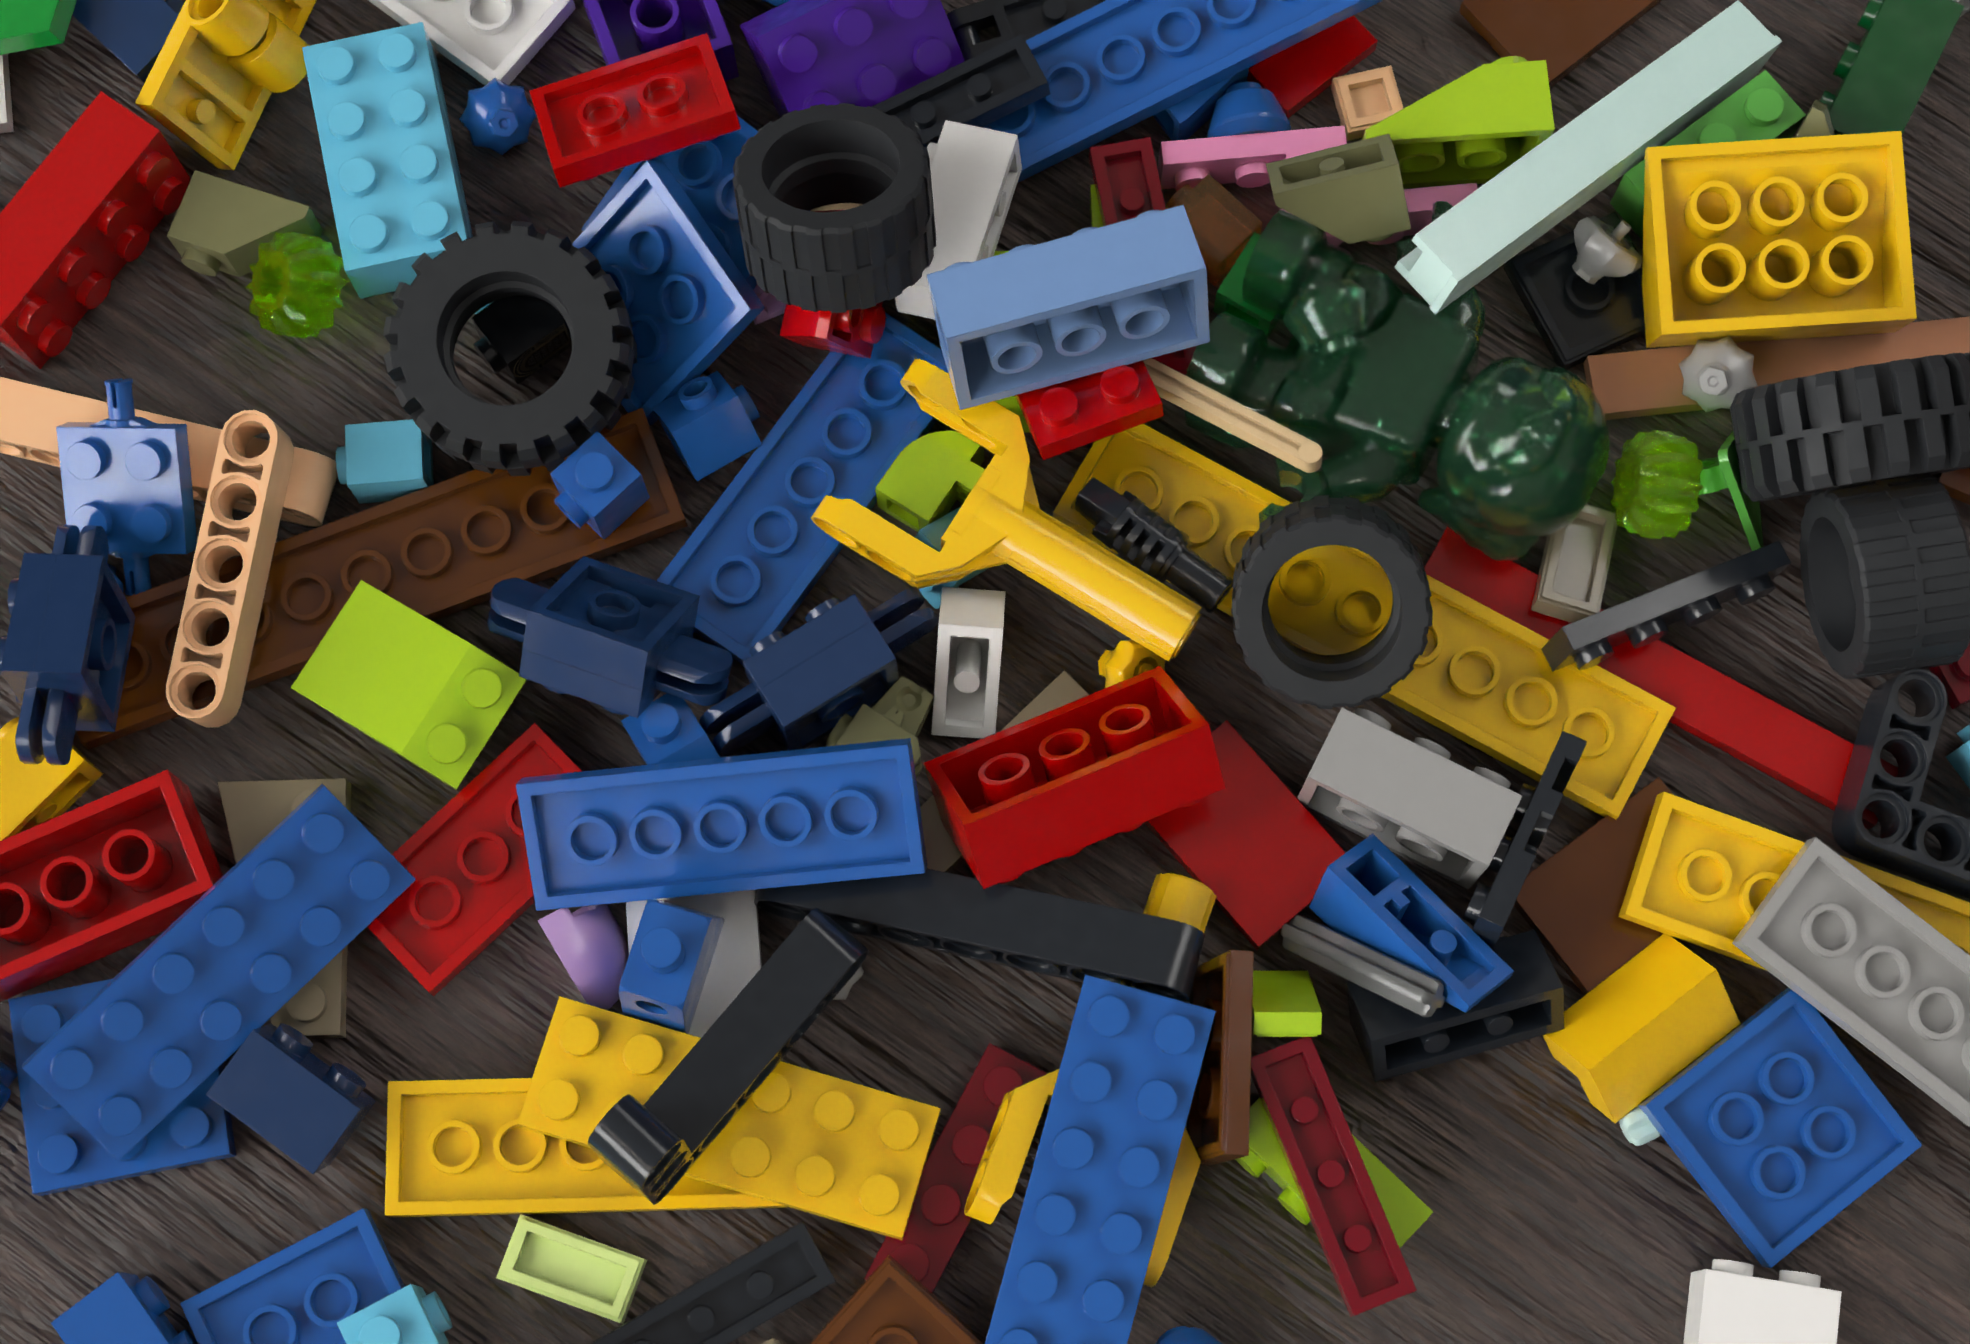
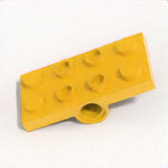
M186 0L135 104L215 167L234 171L272 92L282 93L292 89L307 74L302 47L310 45L299 36L317 0Z

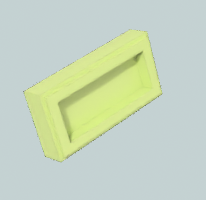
M520 1214L496 1278L624 1324L647 1260Z

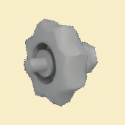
M1594 215L1578 221L1574 229V240L1578 255L1576 262L1572 265L1576 274L1586 282L1594 285L1604 276L1623 277L1641 268L1642 256L1634 249L1632 243L1624 238L1632 227L1622 220L1614 229V227L1605 224Z
M1730 336L1717 341L1697 340L1692 353L1678 364L1684 379L1682 394L1696 401L1706 413L1720 408L1730 409L1736 393L1758 386L1752 372L1754 355L1740 349Z

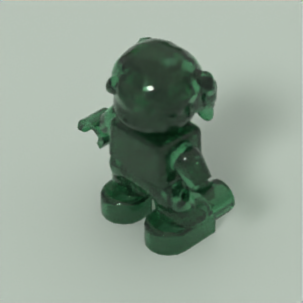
M1444 201L1435 202L1432 210V222L1453 206ZM1280 209L1271 218L1254 248L1243 280V301L1274 316L1276 319H1288L1299 328L1286 349L1269 346L1268 338L1260 327L1224 311L1219 313L1209 325L1210 342L1197 346L1186 373L1187 377L1321 446L1322 457L1329 458L1322 461L1320 471L1307 473L1279 458H1275L1276 476L1280 487L1289 486L1299 490L1304 496L1300 502L1311 500L1314 496L1329 495V498L1351 497L1359 499L1361 503L1380 501L1394 491L1398 484L1406 486L1416 484L1423 476L1436 450H1439L1436 471L1437 482L1440 487H1429L1422 490L1418 499L1419 507L1433 515L1440 516L1470 547L1483 551L1485 555L1495 561L1516 560L1524 557L1530 548L1539 542V537L1552 534L1571 523L1584 509L1593 495L1595 487L1606 471L1610 451V435L1606 417L1597 396L1578 375L1559 366L1548 369L1526 359L1513 356L1496 359L1477 374L1480 338L1485 328L1486 310L1474 287L1435 315L1429 309L1430 305L1424 298L1421 300L1408 292L1403 295L1394 282L1378 268L1369 263L1357 262L1349 251L1329 243L1325 231L1284 209ZM1411 239L1397 243L1396 262L1417 248ZM1339 281H1341V286L1337 291H1335L1337 284L1339 283ZM1185 410L1187 426L1216 440L1225 442L1234 448L1256 447ZM1273 503L1269 504L1259 512V525L1270 515L1274 516L1284 510V507Z

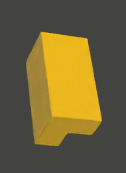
M1663 933L1564 1011L1563 1030L1542 1036L1552 1056L1578 1077L1590 1103L1612 1122L1617 1123L1741 1023L1717 969L1676 939Z

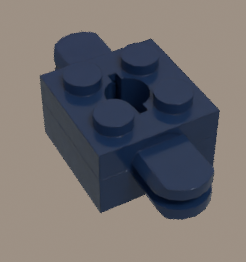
M58 525L52 554L24 553L19 578H12L9 584L8 609L11 619L7 636L0 637V675L4 676L11 687L17 703L22 705L15 743L19 759L24 764L42 763L44 758L51 765L68 764L75 730L115 732L136 617L107 564L109 546L105 529L102 526L87 525L80 532L76 525Z
M585 556L573 565L550 589L519 578L502 580L492 588L491 609L488 615L489 630L523 643L519 677L542 684L549 691L559 694H570L599 704L611 713L627 714L636 718L645 711L661 691L702 706L717 704L724 700L727 694L728 677L733 662L731 653L725 649L693 639L699 595Z
M909 587L869 612L865 611L855 594L842 602L838 598H831L813 608L805 617L807 623L785 636L782 631H778L757 642L749 651L751 657L743 661L749 685L714 705L700 717L699 723L705 733L714 734L720 732L713 739L712 743L717 752L722 756L729 755L772 728L776 729L788 750L804 749L832 732L835 725L845 714L854 718L863 703L870 708L873 707L899 680L897 661L894 654L931 632L938 624L939 619L931 608L918 610L925 601L919 588Z

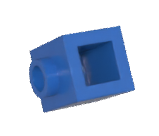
M718 371L706 377H697L688 381L679 389L678 393L652 407L677 456L696 481L701 480L762 445L751 423L760 418L754 402L742 385L732 389Z
M598 431L550 474L560 494L554 499L558 508L578 528L587 523L603 540L650 498L641 473Z

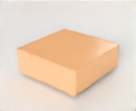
M1391 65L1332 79L1331 91L1341 126L1345 125L1347 141L1363 138L1367 128L1404 109Z

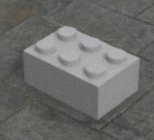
M1342 707L1297 799L1307 810L1363 838H1367L1373 833L1390 851L1469 890L1489 867L1520 803L1522 795L1510 790L1511 783L1505 777L1492 770L1475 767L1471 771L1449 760L1450 752L1431 740L1417 737L1412 742L1389 731L1391 724L1374 712L1357 708L1353 713Z

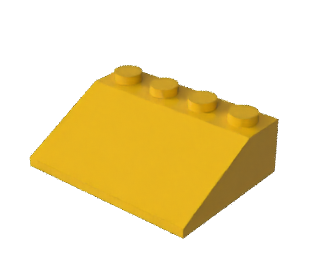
M1902 131L1647 147L1645 149L1642 295L1646 348L1695 345L1697 340L1717 341L1728 336L1734 342L1895 333L1916 320Z

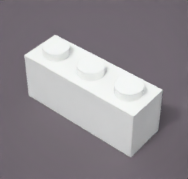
M945 120L938 143L930 142L928 144L927 150L930 159L936 227V247L933 248V260L930 266L922 272V277L913 286H908L902 291V294L895 297L898 312L935 320L927 274L944 270L958 262H974L994 256L1022 170L1019 141L1016 134Z

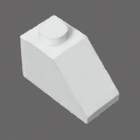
M942 587L931 735L983 739L995 734L1006 591Z

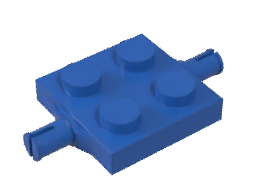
M116 378L104 381L109 418L99 422H67L57 426L56 431L66 525H76L80 532L87 525L102 526L107 535L109 554L123 558L125 594L136 595L152 589L149 556L154 554H188L196 550L197 533L187 424H158L143 417L135 416L132 389L133 379Z

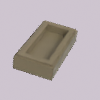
M1562 496L1558 497L1552 510L1531 611L1571 623L1600 612L1620 514Z

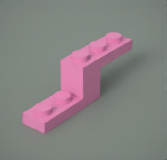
M1345 125L1161 142L1158 160L1161 188H1175L1181 193H1197L1215 184L1236 183L1244 188L1266 185L1270 183L1266 168L1267 163L1347 144ZM1477 183L1404 189L1411 229L1394 233L1391 237L1382 241L1368 243L1374 245L1390 244L1399 241L1403 236L1415 235L1477 190ZM1285 211L1288 240L1292 246L1306 245L1311 250H1327L1337 247L1343 242L1339 238Z

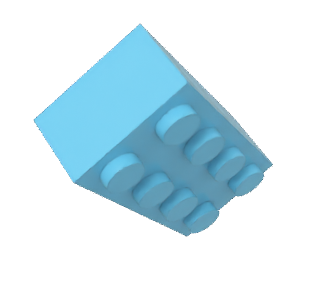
M423 22L302 47L344 270L360 299L394 292L400 282L411 285L417 276L411 265L424 252L433 260L445 251L440 242L441 239L456 231L462 241L473 237L437 58Z

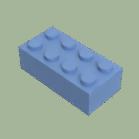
M1184 205L1165 210L1146 211L1136 218L1099 228H1083L1070 236L1037 245H1021L1007 253L974 262H958L944 270L927 274L940 346L960 410L1210 342L1206 265Z

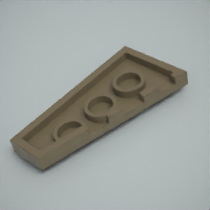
M346 778L218 782L236 864L322 783L351 812V783ZM348 945L270 1018L274 1026L278 1027L280 1023L289 1025L308 1039L346 1038Z

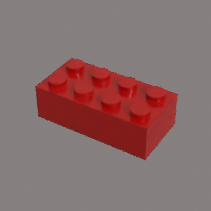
M100 91L0 213V342L38 369H41L50 357L57 356L66 348L71 340L73 328L89 309L96 308L104 301L110 291L111 281L127 262L137 259L142 254L149 242V234L162 218L179 208L191 180L161 131L102 91Z
M1161 666L923 763L943 826L983 889L998 883L1013 881L1026 871L1057 858L1073 856L1086 846L1117 833L1135 830L1148 820L1177 808L1195 805L1204 797L1226 788L1209 723Z
M168 769L0 841V1002L165 931L223 877L188 785Z

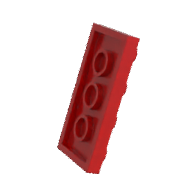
M536 723L532 724L392 854L416 880L367 927L433 996L443 989L535 902L516 784L524 777L582 772Z

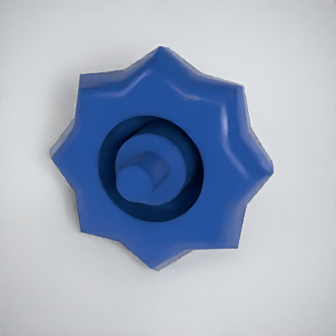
M495 77L484 87L468 91L467 107L459 120L468 129L473 146L490 148L496 153L503 155L513 146L528 142L529 128L536 117V112L527 102L524 87L509 86Z

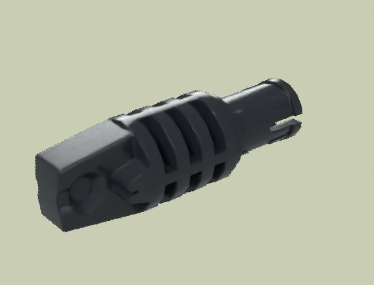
M1093 477L1077 495L1075 510L1095 526L1091 533L1110 549L1118 552V555L1124 560L1130 561L1133 566L1161 583L1166 580L1170 581L1202 605L1209 614L1220 605L1233 587V579L1224 575L1190 549L1192 542L1188 540L1189 536L1186 533L1176 529L1174 524L1164 520L1154 509H1149L1146 503L1130 492L1125 491L1123 495H1120Z

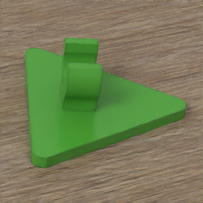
M1732 431L1718 449V457L1694 461V468L1688 469L1687 474L1692 495H1703L1729 488L1751 550L1754 551L1763 547L1760 502H1753L1742 490L1734 432Z

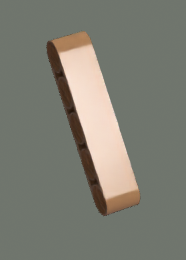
M243 410L234 414L225 423L221 431L166 683V698L170 707L178 715L206 728H216L229 723L237 715L241 706L294 458V446L290 437L265 413L257 410ZM260 433H269L270 443L267 449L255 458H246L248 442ZM255 494L256 506L254 511L247 518L234 520L232 514L235 503L245 495ZM233 556H242L243 568L240 575L233 581L221 583L219 571L222 564ZM228 618L229 632L227 637L215 646H208L206 642L208 627L217 619ZM213 680L216 686V694L213 701L207 707L195 710L192 703L195 689L202 682Z

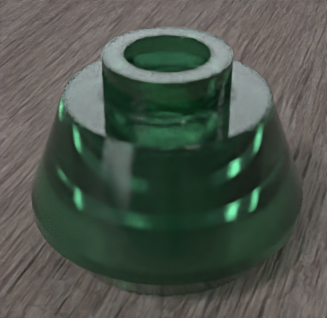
M1339 280L1319 285L1297 295L1288 303L1283 322L1307 353H1320L1324 361L1339 359L1358 350L1359 344L1357 340L1367 333L1369 295L1365 288L1352 280Z

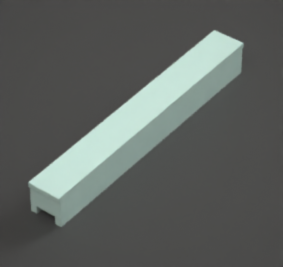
M1737 0L1416 233L1412 242L1417 248L1401 258L1394 268L1430 305L1429 309L1436 315L1644 160L1647 147L1663 146L1753 79L1782 43V40L1777 35L1774 36Z

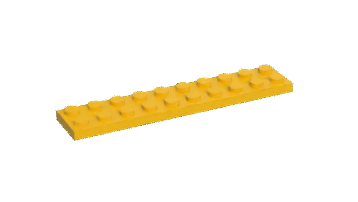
M1141 424L1093 443L1053 511V517L1118 555V552L1107 547L1091 533L1095 526L1075 510L1077 495L1094 477L1120 495L1128 491L1142 500L1149 509H1154L1160 514V517L1170 521L1176 529L1182 530L1189 536L1188 540L1192 542L1190 548L1192 551L1224 575L1233 579L1236 563L1240 562L1242 548L1250 536L1253 537L1265 519L1284 510V506L1292 502L1153 428ZM1341 545L1318 546L1293 556L1276 573L1268 598L1270 616L1278 633L1293 646L1319 655L1348 653L1372 641L1388 623L1393 605L1391 583L1381 565L1369 554ZM1426 574L1432 595L1430 596V602L1433 610L1432 626L1429 627L1427 633L1428 643L1423 654L1419 655L1413 664L1414 669L1404 680L1398 681L1391 687L1390 692L1381 697L1538 782L1562 731L1587 741L1563 794L1603 817L1608 815L1616 820L1622 812L1676 707L1597 665L1585 670H1579L1576 663L1552 671L1541 650L1549 639ZM1232 587L1217 609L1233 617Z

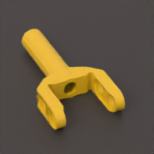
M915 359L900 383L916 399L920 409L995 454L941 537V551H936L853 499H837L833 496L825 495L813 513L812 521L821 530L909 585L919 589L961 580L976 570L1008 564L1168 662L1173 657L1176 658L1201 617L1200 611L1202 607L1040 510L1029 466L1030 457L1020 416L995 401L960 410L949 374L927 361Z
M1174 873L1156 874L1143 914L1183 922L1196 927L1204 933L1217 895L1208 886L1192 878ZM1059 1069L1005 1094L967 1197L964 1210L966 1216L991 1225L1001 1206L1013 1196L1045 1104L1050 1105ZM1186 1128L1182 1136L1143 1283L1149 1287L1156 1285L1165 1268L1201 1163Z

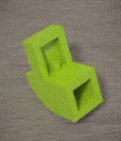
M953 430L933 432L914 440L900 452L876 486L878 508L918 532L921 528L948 514L956 500L964 503L985 469L980 467L984 461V448Z

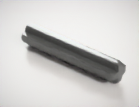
M1296 915L1289 924H1283L1280 934L1284 937L1282 946L1285 950L1422 1017H1431L1437 1008H1442L1446 997L1442 995L1444 985L1440 980L1306 916Z

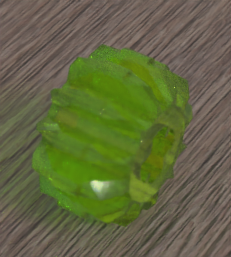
M291 231L286 233L276 232L271 242L260 243L258 262L249 264L253 272L252 282L245 289L253 294L249 313L259 317L261 328L271 330L274 334L300 339L307 337L317 338L322 328H333L334 310L344 307L340 299V293L348 281L340 277L343 259L341 256L334 254L332 243L322 240L319 236Z
M1638 431L1633 439H1627L1622 446V457L1615 461L1616 474L1615 478L1610 482L1614 486V495L1610 503L1612 508L1616 509L1615 519L1617 525L1626 528L1629 533L1640 534V537L1675 538L1680 531L1688 529L1691 524V513L1699 509L1697 498L1699 491L1703 488L1700 484V474L1704 467L1703 463L1698 459L1696 443L1687 441L1686 437L1675 436L1673 432Z

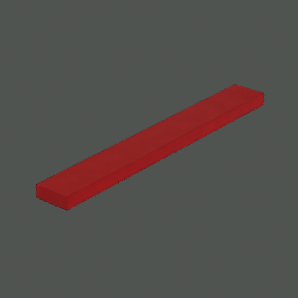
M1447 526L1424 567L1427 575L1549 640L1563 626L1571 624L1568 621L1531 611L1538 579L1536 573ZM1659 639L1639 648H1633L1630 641L1612 648L1614 654L1597 664V666L1676 707L1669 720L1670 723L1835 811L1854 747L1853 743ZM1880 758L1885 771L1896 777L1898 767ZM1864 809L1862 813L1863 825L1865 828L1871 829L1876 825L1878 818L1870 810Z

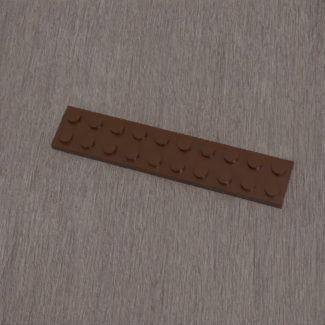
M643 408L622 415L612 431L604 427L600 432L641 473L650 496L644 504L605 540L587 523L578 528L564 515L554 502V499L560 494L550 475L553 471L549 472L545 466L531 468V475L511 476L504 469H495L493 474L475 469L275 543L244 692L303 670L361 580L431 621H435L489 601L492 588L502 580L519 578L535 584L567 572L583 556L599 560L687 527L685 516ZM242 556L225 561L219 571L221 583L233 581L240 575L243 568ZM190 575L126 598L136 618L115 732L77 731L81 744L88 750L180 716L168 703L166 683ZM228 618L217 619L208 627L206 632L208 646H215L227 637L229 632ZM213 680L202 682L195 689L192 697L195 710L205 707L213 701L216 694V686Z

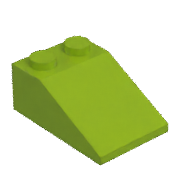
M1508 56L1497 59L1491 64H1483L1367 128L1362 140L1390 134L1399 162L1404 189L1469 183L1484 184L1553 135L1555 127L1546 60L1527 61L1520 56Z
M361 580L291 686V689L457 791L527 679L519 677V673L473 644Z

